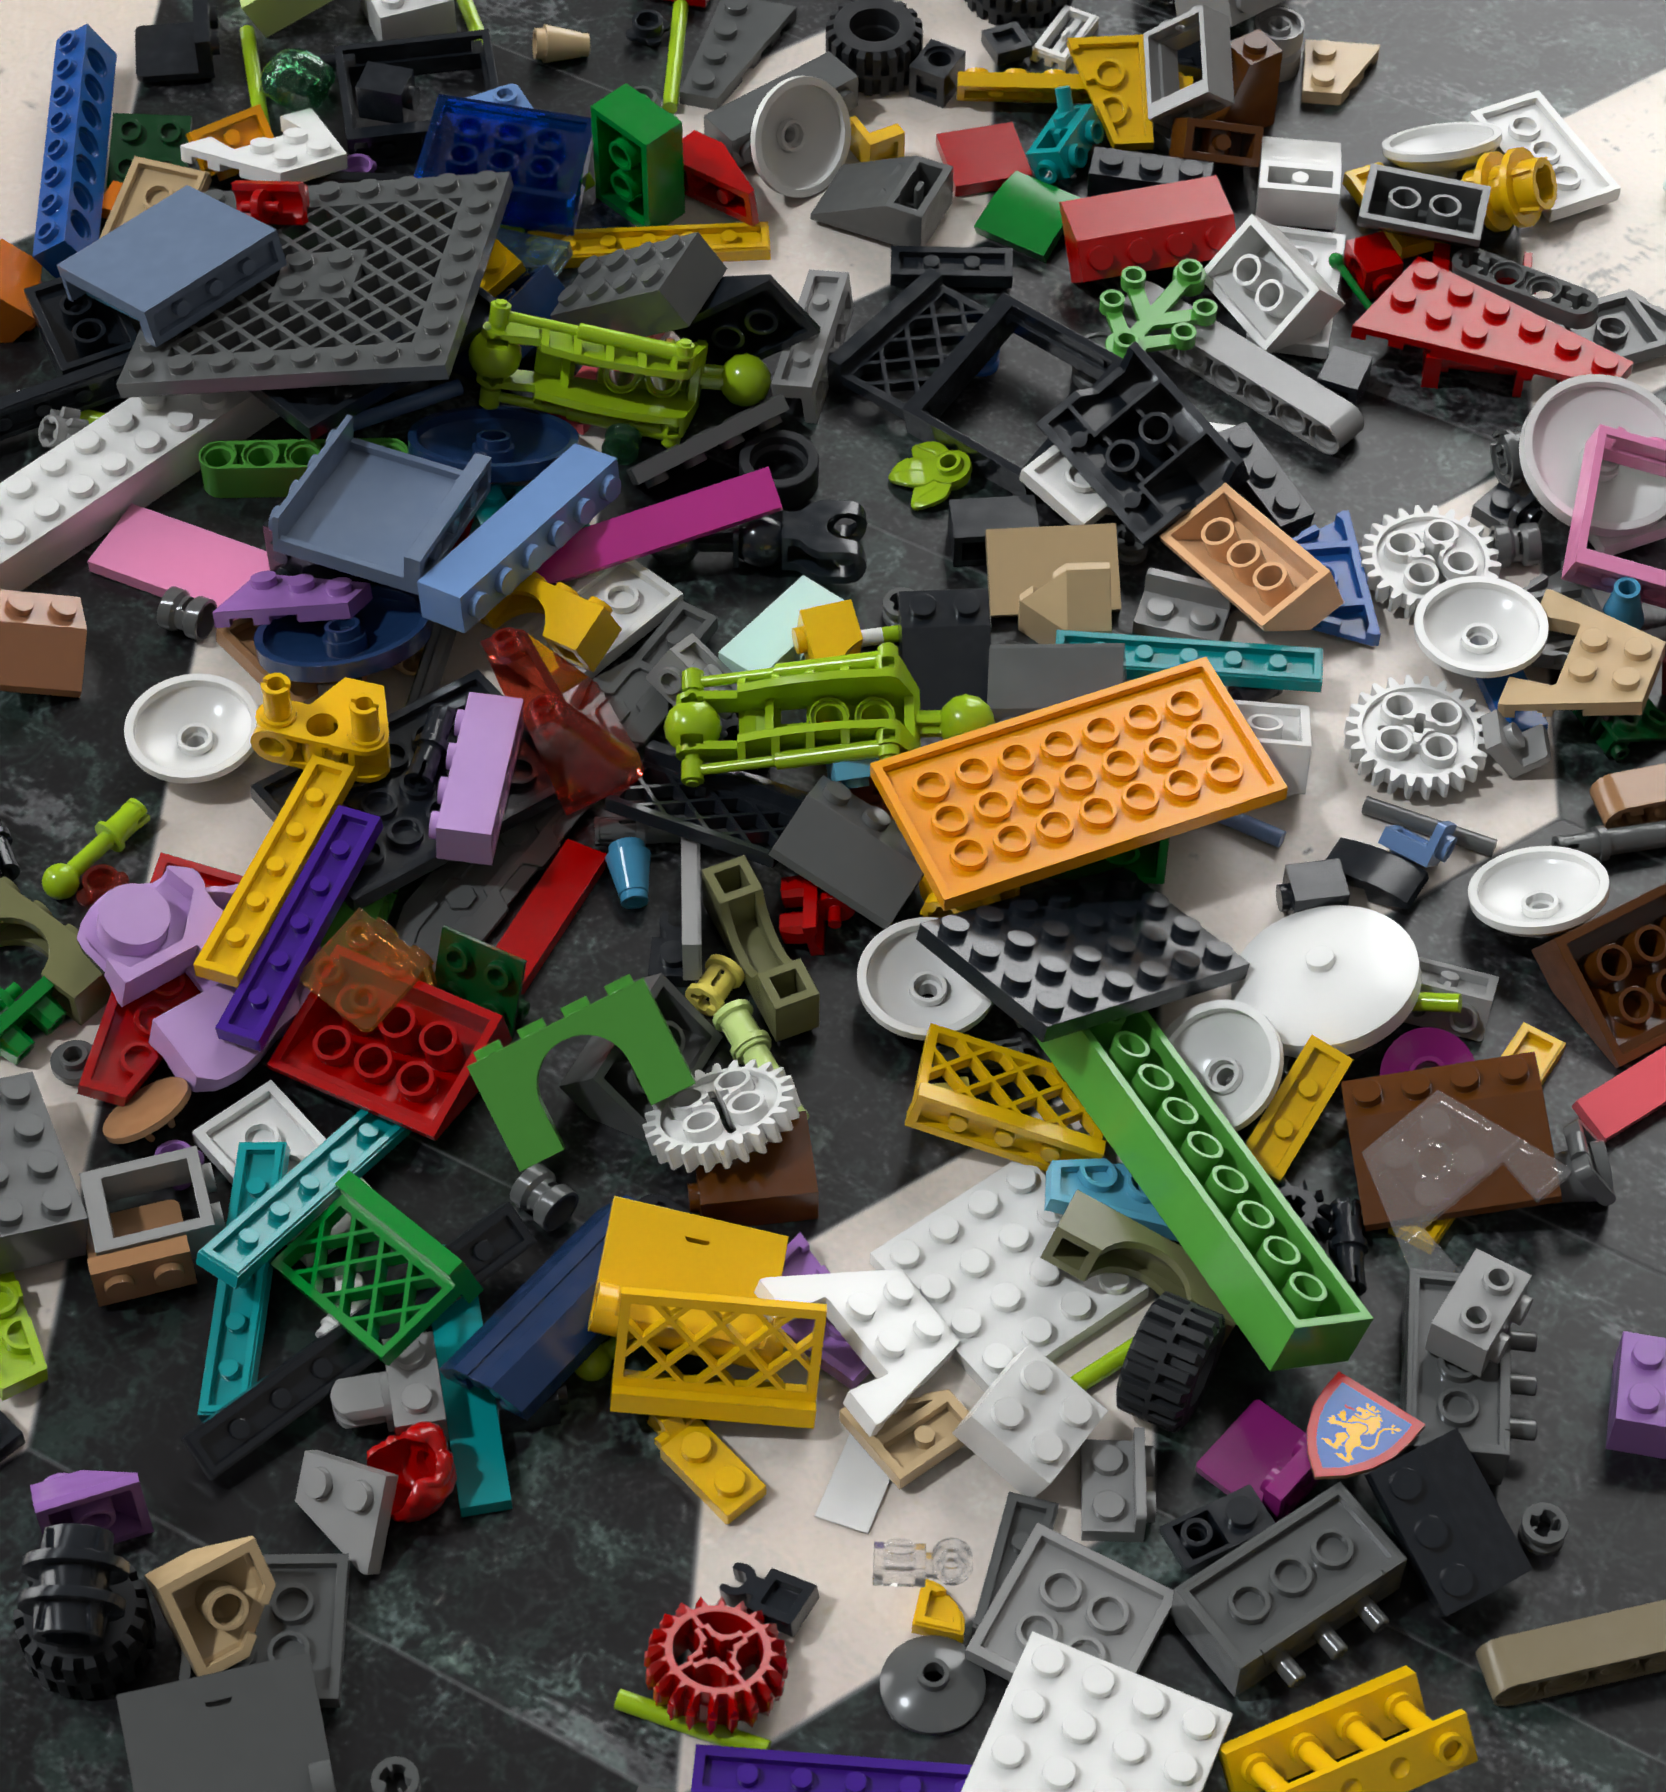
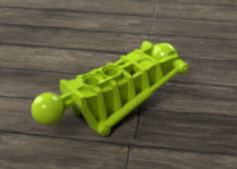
M496 299L491 302L489 321L483 324L482 332L473 339L468 350L469 362L477 373L476 381L481 385L479 405L485 409L492 410L498 408L499 403L502 402L566 416V419L569 421L661 440V444L667 449L677 444L680 445L681 438L687 431L699 407L702 388L721 390L723 395L732 404L747 407L754 406L762 401L771 386V373L767 365L759 357L748 353L735 355L726 361L724 365L705 364L708 350L706 340L697 339V342H692L689 339L683 338L675 342L673 338H665V341L584 323H580L579 326L513 312L511 311L512 305L504 299ZM520 345L537 346L534 371L518 370L522 359ZM575 364L596 367V380L574 377ZM501 389L533 392L532 398L501 392Z
M885 642L878 646L877 651L777 663L773 668L704 676V671L699 668H687L682 671V693L676 696V705L669 710L666 716L664 731L666 739L676 749V758L682 761L681 782L688 787H697L704 783V775L776 767L777 770L873 758L882 760L920 748L921 737H942L945 740L995 724V719L988 704L980 697L968 694L953 697L941 710H920V689L899 656L898 646L891 642ZM737 684V690L704 691L705 687ZM806 709L807 722L781 724L782 710ZM739 712V734H737V740L718 741L722 729L718 713Z

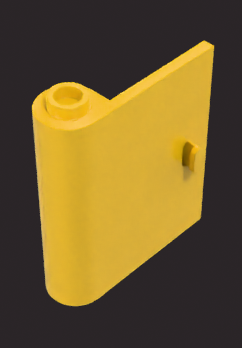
M614 1196L589 1316L588 1331L617 1338L622 1287L758 1298L754 1291L760 1279L782 1276L789 1236ZM631 1304L630 1317L643 1331L663 1317L651 1305ZM691 1309L679 1318L694 1335L714 1321L705 1310ZM743 1313L730 1322L744 1339H747L765 1326L756 1314ZM671 1325L651 1338L658 1347L675 1350L686 1342ZM722 1329L702 1343L717 1360L737 1346ZM628 1330L627 1340L630 1341L634 1336ZM772 1333L753 1347V1349L769 1364L782 1355L784 1345ZM694 1350L688 1353L690 1355L699 1356ZM745 1354L731 1363L759 1370Z

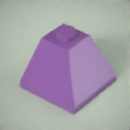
M79 1470L70 1474L57 1473L47 1477L43 1482L30 1485L33 1506L42 1534H44L45 1527L65 1523L89 1524L113 1532V1544L154 1532L137 1473Z

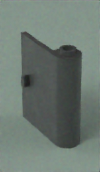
M310 1652L116 1695L134 1792H337Z

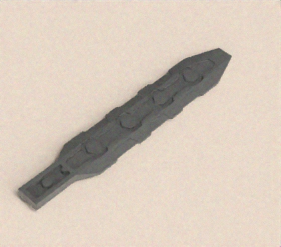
M680 600L633 658L593 678L569 707L570 713L547 739L561 756L583 777V790L500 834L492 865L452 860L442 865L438 870H433L403 905L383 965L422 982H427L435 974L441 931L444 925L483 942L489 937L509 912L508 906L533 875L538 870H543L560 850V842L587 809L595 807L611 787L610 781L637 748L645 746L664 723L669 712V701L647 681V674L671 647L691 633L705 645L718 630L717 616Z

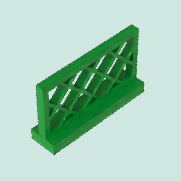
M347 1171L335 1183L342 1194L270 1264L276 1272L389 1366L459 1296L470 1304L484 1289L460 1258L351 1171ZM346 1214L352 1217L350 1232L331 1235L332 1227ZM380 1240L378 1255L358 1258L360 1244ZM347 1246L345 1261L326 1264L328 1250ZM315 1252L313 1267L295 1271L291 1268L304 1254ZM408 1263L406 1278L386 1282L389 1266ZM376 1269L374 1284L354 1288L356 1273ZM343 1275L340 1291L322 1294L324 1279ZM436 1286L440 1289L428 1303L415 1305L417 1290ZM404 1293L402 1308L382 1311L384 1296ZM371 1299L369 1314L350 1317L352 1302ZM400 1322L399 1331L384 1346L378 1342L380 1326Z

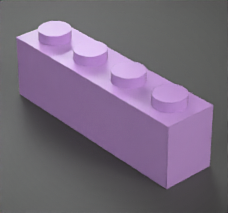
M469 692L465 710H457L454 736H458L457 743H449L446 755V770H450L448 777H440L437 803L441 804L440 811H432L429 822V838L436 839V857L438 859L492 865L524 730L523 698Z

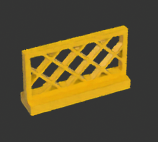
M933 1023L930 1024L925 1037L913 1099L907 1111L905 1126L1024 1165L1037 1166L1043 1171H1047L1052 1160L1103 1158L1106 1141L1103 1140L1102 1132L1052 1062ZM936 1042L954 1048L960 1057L947 1062L936 1048ZM989 1059L998 1062L1006 1072L992 1076L981 1061ZM969 1067L980 1082L966 1086L955 1071ZM1034 1074L1044 1077L1051 1087L1038 1092L1026 1076ZM942 1076L952 1090L930 1084L928 1081ZM1014 1081L1025 1097L1012 1101L1001 1088L1002 1085ZM988 1091L998 1105L976 1099L975 1095ZM1059 1096L1071 1112L1058 1116L1046 1101ZM1033 1106L1044 1120L1022 1114L1020 1111ZM1079 1121L1089 1135L1068 1129L1066 1125Z
M622 1287L611 1385L610 1412L814 1429L827 1304ZM631 1304L654 1306L663 1317L643 1331L630 1317ZM691 1309L705 1310L714 1321L695 1335L679 1319ZM743 1313L756 1314L765 1326L747 1339H744L730 1324V1322ZM793 1318L814 1319L813 1332L797 1344L781 1328ZM671 1325L686 1342L666 1356L651 1338ZM722 1329L737 1346L717 1360L702 1343ZM628 1330L634 1336L629 1342H627ZM773 1333L788 1350L767 1364L753 1347ZM642 1345L657 1360V1363L646 1371L624 1369L625 1357ZM811 1347V1353H810V1359H809L808 1356H807L804 1352ZM694 1350L708 1367L697 1375L683 1374L674 1363ZM745 1354L760 1370L749 1379L744 1380L734 1379L725 1368ZM796 1358L808 1371L807 1385L785 1383L776 1372Z

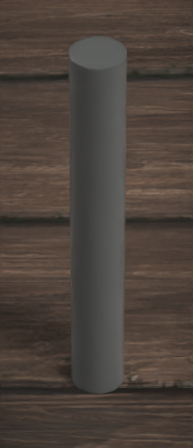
M1369 796L1366 797L1361 812L1428 836H1432L1438 822H1442L1441 820ZM1459 826L1456 827L1452 835L1457 838L1456 845L1492 857L1497 844V839Z

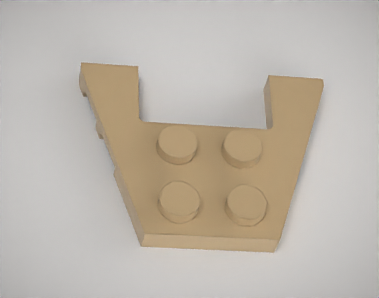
M1546 589L1540 604L1546 612L1549 630L1575 635L1576 637L1555 685L1509 677L1498 702V711L1504 718H1515V711H1537L1538 713H1543L1542 717H1552L1555 710H1582L1583 716L1642 715L1665 656L1666 642L1561 593Z

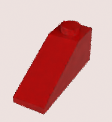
M696 130L683 138L685 195L753 227L759 224L754 189L725 145Z

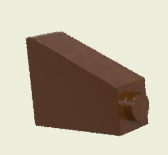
M1260 29L1231 41L1234 104L1202 119L1264 128L1274 124L1283 51Z
M799 1111V1118L791 1120L793 1125L792 1131L780 1132L782 1137L780 1143L767 1142L765 1144L767 1149L765 1154L753 1151L749 1153L750 1160L746 1163L739 1158L733 1159L729 1169H725L722 1163H717L710 1172H705L704 1166L699 1165L696 1168V1183L687 1184L690 1212H699L700 1216L746 1227L819 1219V1191L806 1111Z

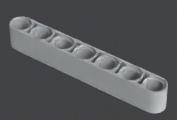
M1145 281L1144 289L1151 306L1165 289L1153 282ZM1127 295L1122 314L1130 330L1137 322ZM1180 299L1169 312L1192 309L1193 306ZM1215 321L1210 326L1193 325L1197 331L1193 348L1189 350L1169 349L1159 351L1325 454L1333 455L1337 453L1364 428L1362 413L1351 402L1218 321ZM1172 328L1152 330L1148 336L1171 334Z

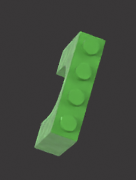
M630 974L625 975L604 986L608 994L607 996L591 1004L587 996H584L560 1008L564 1015L563 1018L546 1025L542 1017L516 1030L520 1037L519 1040L503 1047L498 1039L473 1052L477 1061L468 1065L467 1068L520 1172L559 1153L566 1147L542 1100L539 1089V1073L543 1060L548 1052L561 1041L579 1035H593L615 1044L628 1058L651 1105L696 1083L644 977L634 982Z

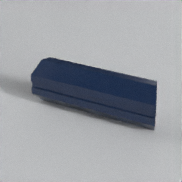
M624 1195V1196L622 1197V1198H626V1199H631V1200L639 1201V1200L634 1199V1198H632V1197H630V1196H628V1195ZM612 1202L598 1209L439 1368L445 1378L468 1390H471L474 1386L481 1390L489 1389L493 1396L502 1399L499 1402L502 1408L528 1421L608 1337L607 1335L588 1331V1322Z

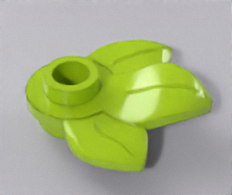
M929 441L914 445L912 447L913 457L898 462L888 476L889 481L893 484L914 488L911 507L912 510L916 511L938 505L948 498L951 490L964 487L971 478L973 466L970 457L965 452L948 450L942 443Z

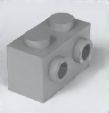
M1476 1248L1431 1322L1425 1350L1481 1377L1490 1360L1498 1364L1506 1352L1511 1340V1336L1506 1333L1511 1324L1514 1323L1521 1326L1533 1302V1298L1527 1296L1532 1275Z

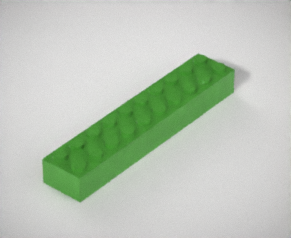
M1145 1010L1044 1043L1035 1037L1040 1047L1050 1058L1064 1081L1069 1085L1086 1112L1093 1119L1110 1146L1124 1163L1134 1180L1143 1190L1269 1371L1348 1361L1374 1318L1148 1011Z

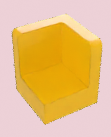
M857 116L850 117L851 142L849 149L859 162L905 157V132L898 123L869 133Z

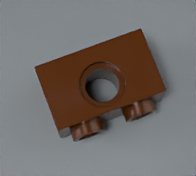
M1189 117L1173 118L1169 157L1212 162L1216 165L1240 168L1259 167L1264 127Z

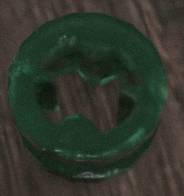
M623 423L613 424L605 432V439L601 446L602 453L616 457L620 465L632 464L638 458L639 449L642 445V435L631 425Z

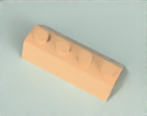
M1226 483L1159 536L1162 543L1264 632L1311 630L1344 603L1331 571Z

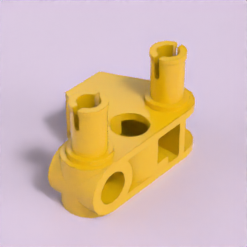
M271 673L263 677V682L260 684L263 704L256 711V728L250 740L253 750L259 756L273 763L305 769L311 756L315 755L355 766L357 777L355 781L372 783L386 777L390 771L391 757L383 685L344 677L313 703L306 704L291 700V682L286 675Z

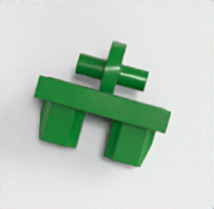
M45 976L37 981L16 1002L14 1000L23 993L22 988L17 983L13 982L5 990L0 987V1055L14 1065H18L29 1055L35 1045V1042L21 1030L28 1022L31 1021L47 1036L64 1022L66 1012L57 1000L52 997L54 984Z

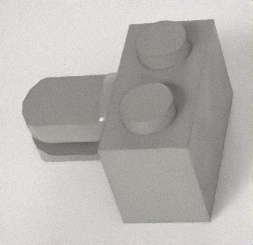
M433 1331L422 1333L389 1366L386 1365V1371L338 1379L333 1385L330 1397L336 1421L343 1428L349 1429L387 1422L388 1432L395 1431L396 1435H401L410 1426L418 1422L428 1421L439 1425L444 1430L447 1437L448 1450L451 1449ZM391 1338L382 1339L383 1346H384Z

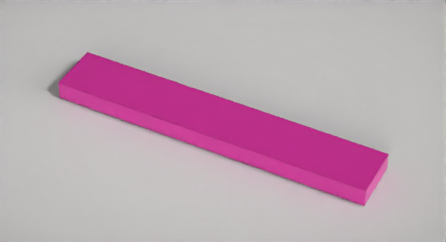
M769 466L582 528L535 572L540 574L547 583L556 586L558 582L565 583L782 511V504Z

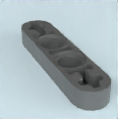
M1475 247L1461 249L1452 258V273L1545 319L1573 329L1589 328L1598 319V297L1594 292ZM1506 277L1517 280L1511 285H1502L1496 282L1498 279ZM1539 291H1547L1552 293L1553 296L1539 299L1534 297L1533 294Z

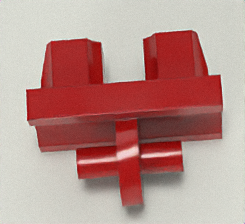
M236 180L231 183L236 199V210L266 225H304L308 223L307 209L310 207L308 186L304 182Z
M800 875L781 878V897L784 907H803L802 912L781 913L779 917V931L783 943H807L811 956L825 955L826 920L830 928H839L842 926V921L854 915L855 910Z

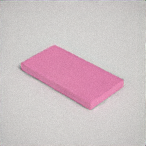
M135 504L129 506L87 561L90 572L159 597H162L170 587L176 586L187 590L191 597L204 596L214 600L217 608L246 584L252 575L261 571H270L267 551Z

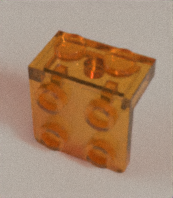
M360 907L304 967L300 976V980L306 988L363 1032L373 1031L419 980L434 987L438 984L432 968L434 961L425 951L414 944L411 947L398 938V933L390 924L379 917L375 920Z

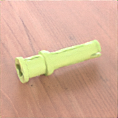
M737 999L718 1009L713 1016L712 1022L716 1030L724 1032L731 1044L730 1053L734 1060H738V1063L746 1065L752 1059H756L758 1068L767 1062L772 1063L774 1070L780 1068L770 1052L771 1038L768 1032L760 1030L752 1016L753 1007L748 1000ZM801 1104V1106L797 1108V1109H798V1112H799V1111H806V1113H807V1120H808V1119H809V1114H808L807 1110H805V1109L803 1108L802 1104Z

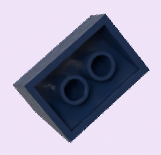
M545 264L518 277L495 298L507 300L512 305L511 311L553 320L550 315L558 305V297L565 287L549 266ZM520 345L522 358L525 357L527 359L534 355L537 346ZM468 348L456 356L452 371L477 383V373L469 362Z

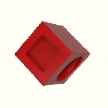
M1383 231L1346 240L1344 265L1369 300L1379 298L1402 274L1403 261Z

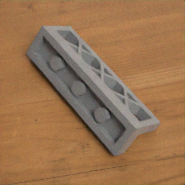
M808 271L798 304L821 327L820 333L782 350L771 382L773 396L783 394L784 397L800 398L802 400L805 423H818L829 389L827 358L843 344L854 311L849 272Z

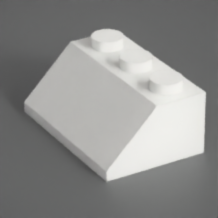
M1254 214L1247 218L1204 268L1206 271V286L1259 347L1270 354L1319 334L1345 304L1279 228Z
M1234 700L1288 787L1287 796L1293 794L1306 795L1312 747L1309 706Z

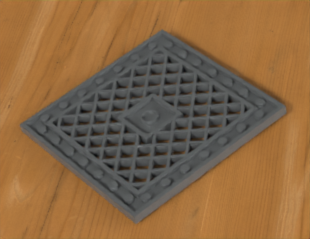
M482 171L469 175L446 173L437 177L416 178L414 176H405L396 180L377 181L376 179H365L352 183L329 181L320 185H308L310 207L307 209L308 223L304 225L268 224V226L277 230L287 265L158 347H154L146 342L142 328H140L116 383L120 397L131 398L449 379L513 188L510 172L495 173L494 171ZM213 189L204 192L236 209V199L233 191Z

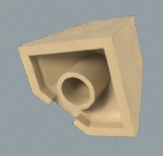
M1110 562L1065 563L1052 572L1053 579L1039 589L1031 586L1019 595L1018 630L1039 644H1055L1056 630L1112 633Z
M253 1536L190 1550L144 1575L167 1625L197 1677L221 1672L250 1656L257 1637L255 1631L265 1604L269 1605L276 1586Z

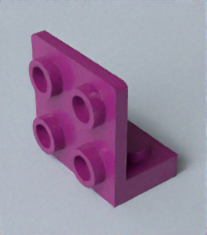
M1259 1399L1254 1400L1196 1463V1472L1226 1495L1250 1484L1275 1523L1292 1513L1322 1480L1314 1479L1307 1456V1432L1305 1433Z

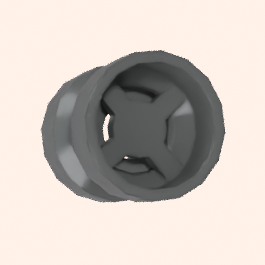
M1521 523L1518 528L1511 529L1507 525L1491 526L1489 537H1494L1493 549H1498L1497 562L1502 563L1501 568H1507L1516 562H1520L1523 566L1539 565L1542 555V540L1537 523Z
M172 586L167 589L159 603L157 623L166 630H182L187 637L203 641L208 637L214 626L212 612L217 608V604L214 600L204 596L191 597L187 590Z
M537 1163L530 1166L517 1178L511 1188L510 1200L523 1211L530 1210L533 1213V1220L548 1232L559 1228L571 1217L578 1205L579 1195L568 1185L558 1184L555 1174L544 1164Z

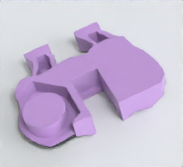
M169 865L166 866V871L162 877L153 883L123 884L110 889L89 908L82 920L77 935V942L86 957L104 975L121 1007L184 973L188 975L201 993L154 1018L149 1044L163 1056L174 1076L184 1078L193 1092L216 1091L242 1079L258 1065L274 1043L285 1035L330 958L319 946L262 1052L219 1039L215 1027L237 988L196 976L193 964L239 884L205 888L204 880L195 869Z

